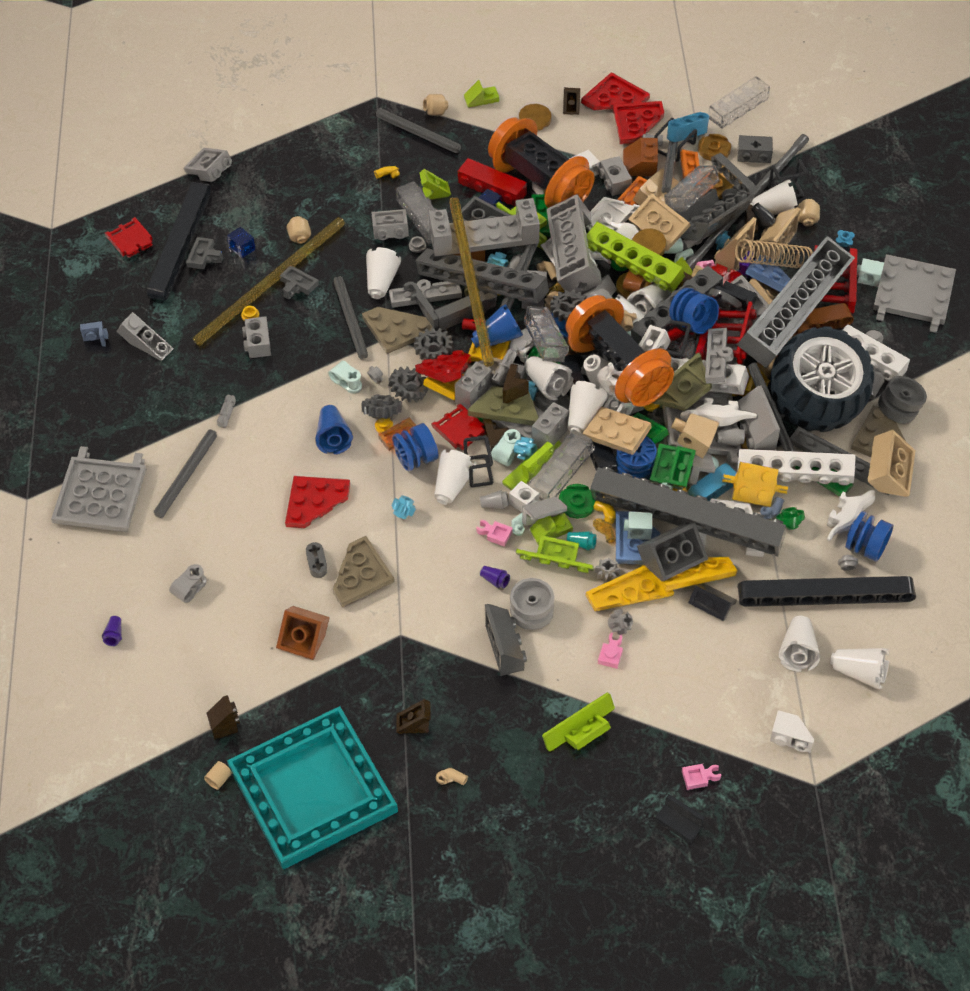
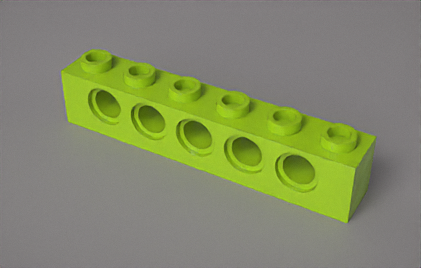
M596 222L586 235L588 248L591 251H597L604 258L614 260L620 267L625 266L633 274H639L646 281L658 284L662 290L673 292L685 278L683 267L599 222Z

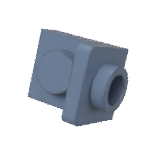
M102 321L80 324L83 341L100 339L102 346H106L105 339H108L107 328H103Z

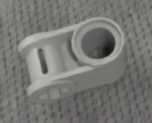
M198 564L189 566L171 584L170 593L184 603L190 602L206 585L207 580L203 568Z

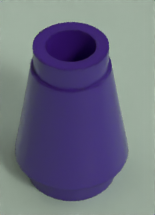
M483 566L480 571V576L498 589H504L510 581V574L506 570Z
M118 616L110 617L102 633L103 642L108 646H116L122 640V620Z

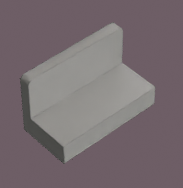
M706 453L703 459L695 454L688 483L696 484L700 471L715 473L711 454Z
M556 496L522 506V523L525 526H529L538 519L560 515L561 512L567 511V506Z

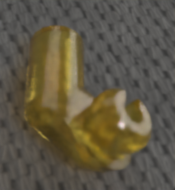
M596 518L593 521V527L605 535L607 543H614L616 539L612 524L603 519Z

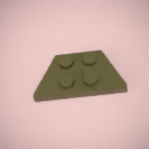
M699 353L674 372V378L670 387L659 399L653 402L654 404L686 411L712 389L711 383L706 384V368Z
M494 386L468 409V416L531 426L539 418L530 393L506 404L503 403V388Z

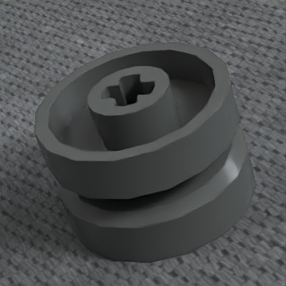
M895 376L889 381L886 389L879 397L878 405L882 413L889 419L898 423H911L925 404L927 394L922 385L917 381L905 376Z

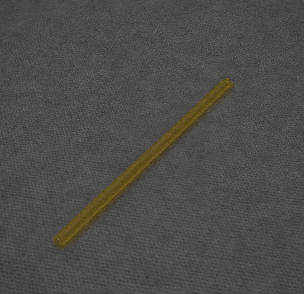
M457 197L450 198L449 204L483 363L486 367L493 366L494 358L460 202Z
M337 217L193 337L195 344H203L280 279V275L290 265L295 267L345 225L343 218Z

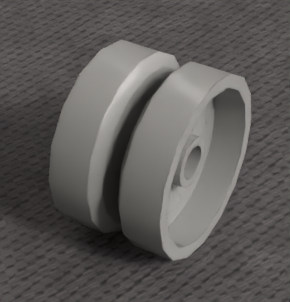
M536 578L523 579L516 583L510 595L511 617H514L516 624L524 629L535 630L543 628L551 621L554 612V593L549 584Z

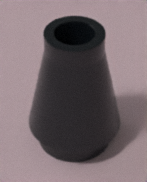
M759 202L751 208L761 227L766 229L775 222L774 214L764 208Z

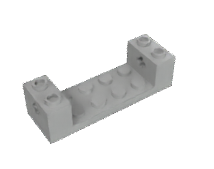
M576 194L548 208L547 215L557 281L568 292L575 290V293L579 291L583 293L602 284L600 270L591 260L585 227L592 224L591 214Z
M533 198L516 200V215L449 223L446 209L429 211V230L435 256L539 243L540 223Z
M476 361L455 384V404H462L468 410L492 386L497 387L492 384V369ZM554 402L545 412L535 407L539 418L532 426L492 419L491 421L495 422L499 428L515 429L519 431L521 437L534 439L533 443L540 449L546 442L554 446L568 430L569 410Z

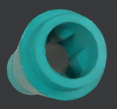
M592 531L568 532L567 541L579 543L580 548L589 551L595 548L597 535L593 534Z

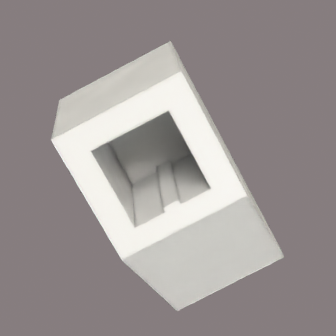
M778 710L770 741L779 746H788L800 752L811 753L814 738L800 717Z

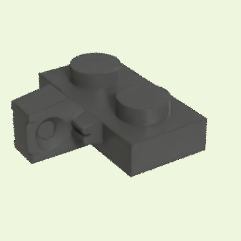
M197 237L186 261L187 267L204 269L206 263H211V261L213 263H221L223 260L222 251L213 248L215 244L213 239Z
M291 265L280 275V281L286 283L283 288V297L287 299L292 298L295 293H300V291L309 295L319 285L318 279Z

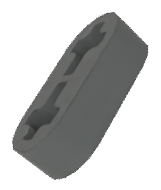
M312 542L306 547L309 570L313 577L322 578L327 574L324 550L320 543ZM313 550H316L317 557H314ZM317 563H319L321 570H317Z

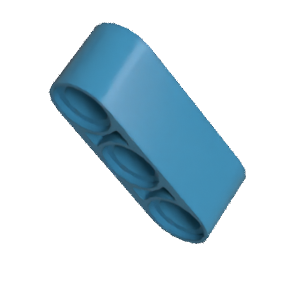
M697 112L669 121L667 139L671 142L685 140L694 129H697V136L707 133L709 115L704 112Z
M724 463L715 469V473H709L692 485L688 493L693 497L697 495L707 498V501H710L711 498L717 499L733 487L732 483L722 482L723 474L735 476L737 472L729 464Z

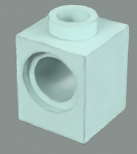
M863 258L862 265L857 266V275L859 276L857 283L878 287L884 263Z
M629 512L628 519H624V531H628L627 539H651L652 513Z

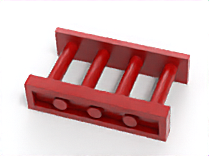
M850 248L849 253L855 259L840 276L847 279V282H835L830 288L844 290V292H847V295H825L820 302L845 303L850 312L854 314L857 293V249Z
M753 302L748 303L747 311H724L719 309L717 320H720V318H745L743 324L717 323L716 321L711 329L727 328V331H741L740 337H727V344H738L751 328L753 320H756L757 311L753 308ZM708 332L700 334L696 354L699 353L701 359L705 361L707 357ZM737 346V350H733L737 363L742 365L743 360L747 358V353L739 346Z

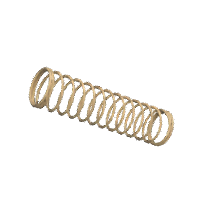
M747 239L740 240L735 248V256L739 262L801 268L805 259L803 249L807 251L808 258L810 257L808 250L811 254L813 252L811 248L806 246ZM746 241L741 250L742 260H740L738 257V247L742 242ZM748 243V244H749L748 248L750 247V254H749V256L747 257V252H748V248H747V251H746V258H747V259L744 260V259H743V256H742V251H743L744 246ZM757 245L758 249H757V252H756V260L754 261V260H753L754 255H755V248H754V247ZM760 246H762L761 261L759 262ZM767 246L768 250L766 253V261L764 262L763 259L765 257V247ZM772 247L773 250L771 253V262L769 263L768 260L770 257V248ZM777 247L778 251L776 254V263H774L773 260L775 258V248ZM782 248L783 251L781 254V263L779 264L778 261L780 258V249ZM787 248L788 252H787V254H786V264H784V263H783V261H784V259H785V251H784V250ZM792 249L793 252L791 254V264L789 265L788 262L790 259V250ZM802 250V252H803V262H802V264L800 265V264H799V259H800V254H799V253H800V251Z

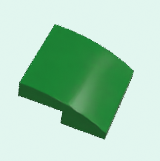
M659 443L650 481L687 488L696 450Z

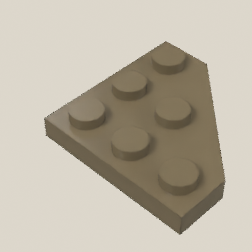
M376 307L362 313V319L386 354L414 343L415 337H419V332L425 333V329H428V331L432 329L430 322L423 316Z
M873 405L851 449L871 457L874 436L894 430L904 440L905 438L897 423L885 416L879 407Z
M367 536L349 543L337 581L333 586V594L342 608L395 582L393 575Z

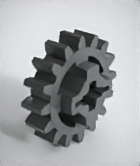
M565 290L563 294L558 292V296L554 295L553 300L550 301V312L553 313L554 318L558 317L559 322L565 320L566 323L574 308L587 299V296H581V292L575 293V290L571 292Z
M432 327L431 331L425 329V333L419 332V337H415L414 349L416 355L420 356V359L434 360L439 355L452 354V336H448L447 331L442 333L441 328L435 331L434 327Z
M406 366V369L399 367L398 370L395 369L389 378L388 386L392 387L390 391L396 392L395 397L401 396L402 401L407 399L411 403L413 399L415 402H418L419 399L422 400L428 391V388L423 385L426 377H421V374L417 373L415 368L410 370L408 366Z
M376 394L371 399L366 398L365 401H362L361 408L364 415L369 414L373 418L387 419L390 416L392 417L393 414L398 415V412H401L402 401H399V398L394 399L391 395Z

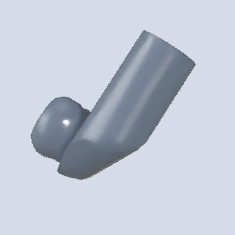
M776 497L771 507L766 508L763 506L760 509L761 515L765 519L776 517L781 512L784 499Z

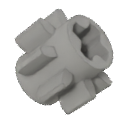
M610 558L600 559L599 566H595V572L598 573L597 579H601L605 583L615 579L616 575L620 574V569L617 568L618 562H614Z
M623 609L614 610V613L609 614L608 626L612 632H618V635L627 633V630H631L633 619L628 611L623 612Z

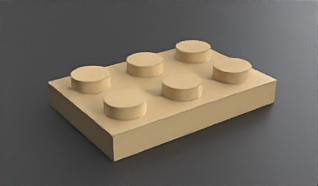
M652 193L629 218V221L640 230L653 228L663 233L666 238V251L691 226L686 219Z
M601 406L583 432V437L634 455L652 427L650 422Z

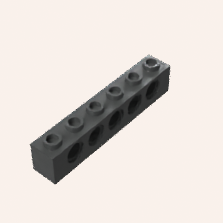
M709 266L699 270L692 279L685 281L682 287L674 290L666 300L661 301L652 311H648L640 321H636L631 329V337L639 345L650 325L666 331L674 328L675 326L670 324L671 318L669 314L674 296L684 288H692L701 294L707 295L710 289H714L716 286H723V277Z

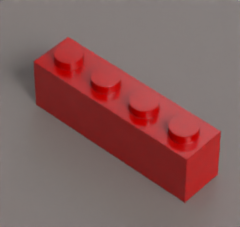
M469 158L458 170V183L515 207L516 200H522L527 194V182Z

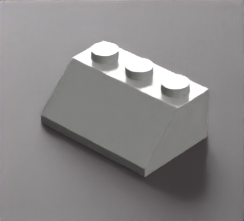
M760 385L738 401V410L757 414L756 419L740 420V429L744 430L748 449L776 451L780 428L762 385Z

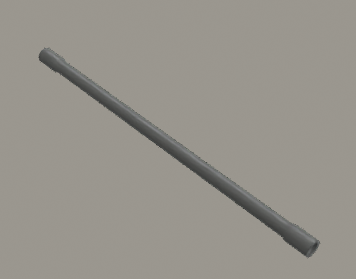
M801 134L792 147L774 165L778 173L808 143L809 137L806 134ZM770 171L756 185L758 190L756 196L760 195L768 186ZM742 214L716 230L696 253L686 261L691 270L695 268V265L714 246L718 235L727 231Z

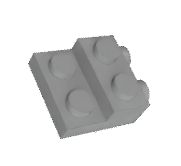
M203 148L183 169L187 174L198 175L202 181L212 182L221 176L222 171L231 166L232 159L227 150Z
M406 209L372 212L374 239H402L409 236Z

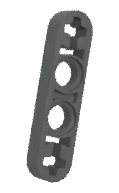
M722 153L711 157L713 167L739 192L746 191L754 193L755 196L758 194L755 184Z

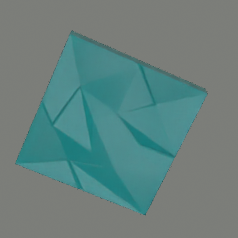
M340 706L227 760L228 767L232 771L237 785L283 870L398 812L397 803Z

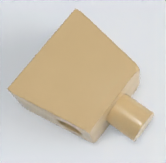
M692 413L686 422L675 418L671 428L681 432L677 440L680 445L696 450V455L703 459L710 448L719 422Z

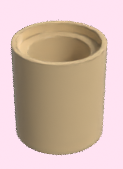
M218 761L206 774L204 780L212 788L219 790L230 777L232 771L227 765Z

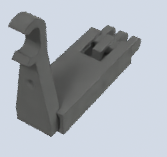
M407 282L404 284V290H414L415 294H411V301H417L424 316L435 330L441 328V331L462 323L463 318L471 319L496 307L497 293L490 292L484 295L481 290L434 310L416 283Z

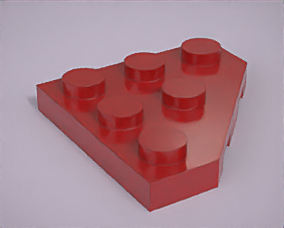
M611 72L581 98V103L592 110L613 109L615 104L646 102L650 99V93Z
M662 101L613 105L620 144L634 143L664 118Z
M462 350L453 351L451 355H439L434 360H423L422 363L415 365L417 373L447 383L462 378V372H465L468 368L467 364L471 363V355L464 353Z
M294 476L285 520L286 527L306 528L311 525V521L318 517H323L340 502L344 503L347 501L351 485L350 480Z

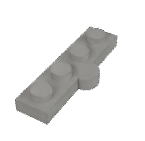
M425 279L417 282V286L428 302L462 297L460 284L446 281L433 283L431 286V283ZM404 288L389 290L392 308L418 304L416 300L411 301V294H415L414 290H404Z
M727 328L708 329L706 384L725 382L726 362L734 358L733 349L727 347Z

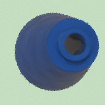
M505 304L472 333L474 337L471 340L476 348L480 346L481 349L519 338L523 336V333Z
M326 405L320 410L315 437L316 445L320 451L328 454L327 452H333V454L343 453L351 446L353 439L352 431L338 408L334 405Z

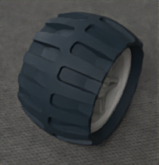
M826 326L805 330L795 335L785 344L773 363L770 376L772 398L777 402L779 412L785 414L793 425L803 427L807 431L817 430L820 432L841 428L857 417L870 399L874 383L873 364H871L870 354L863 348L862 343L857 338L854 339L844 330L839 331Z

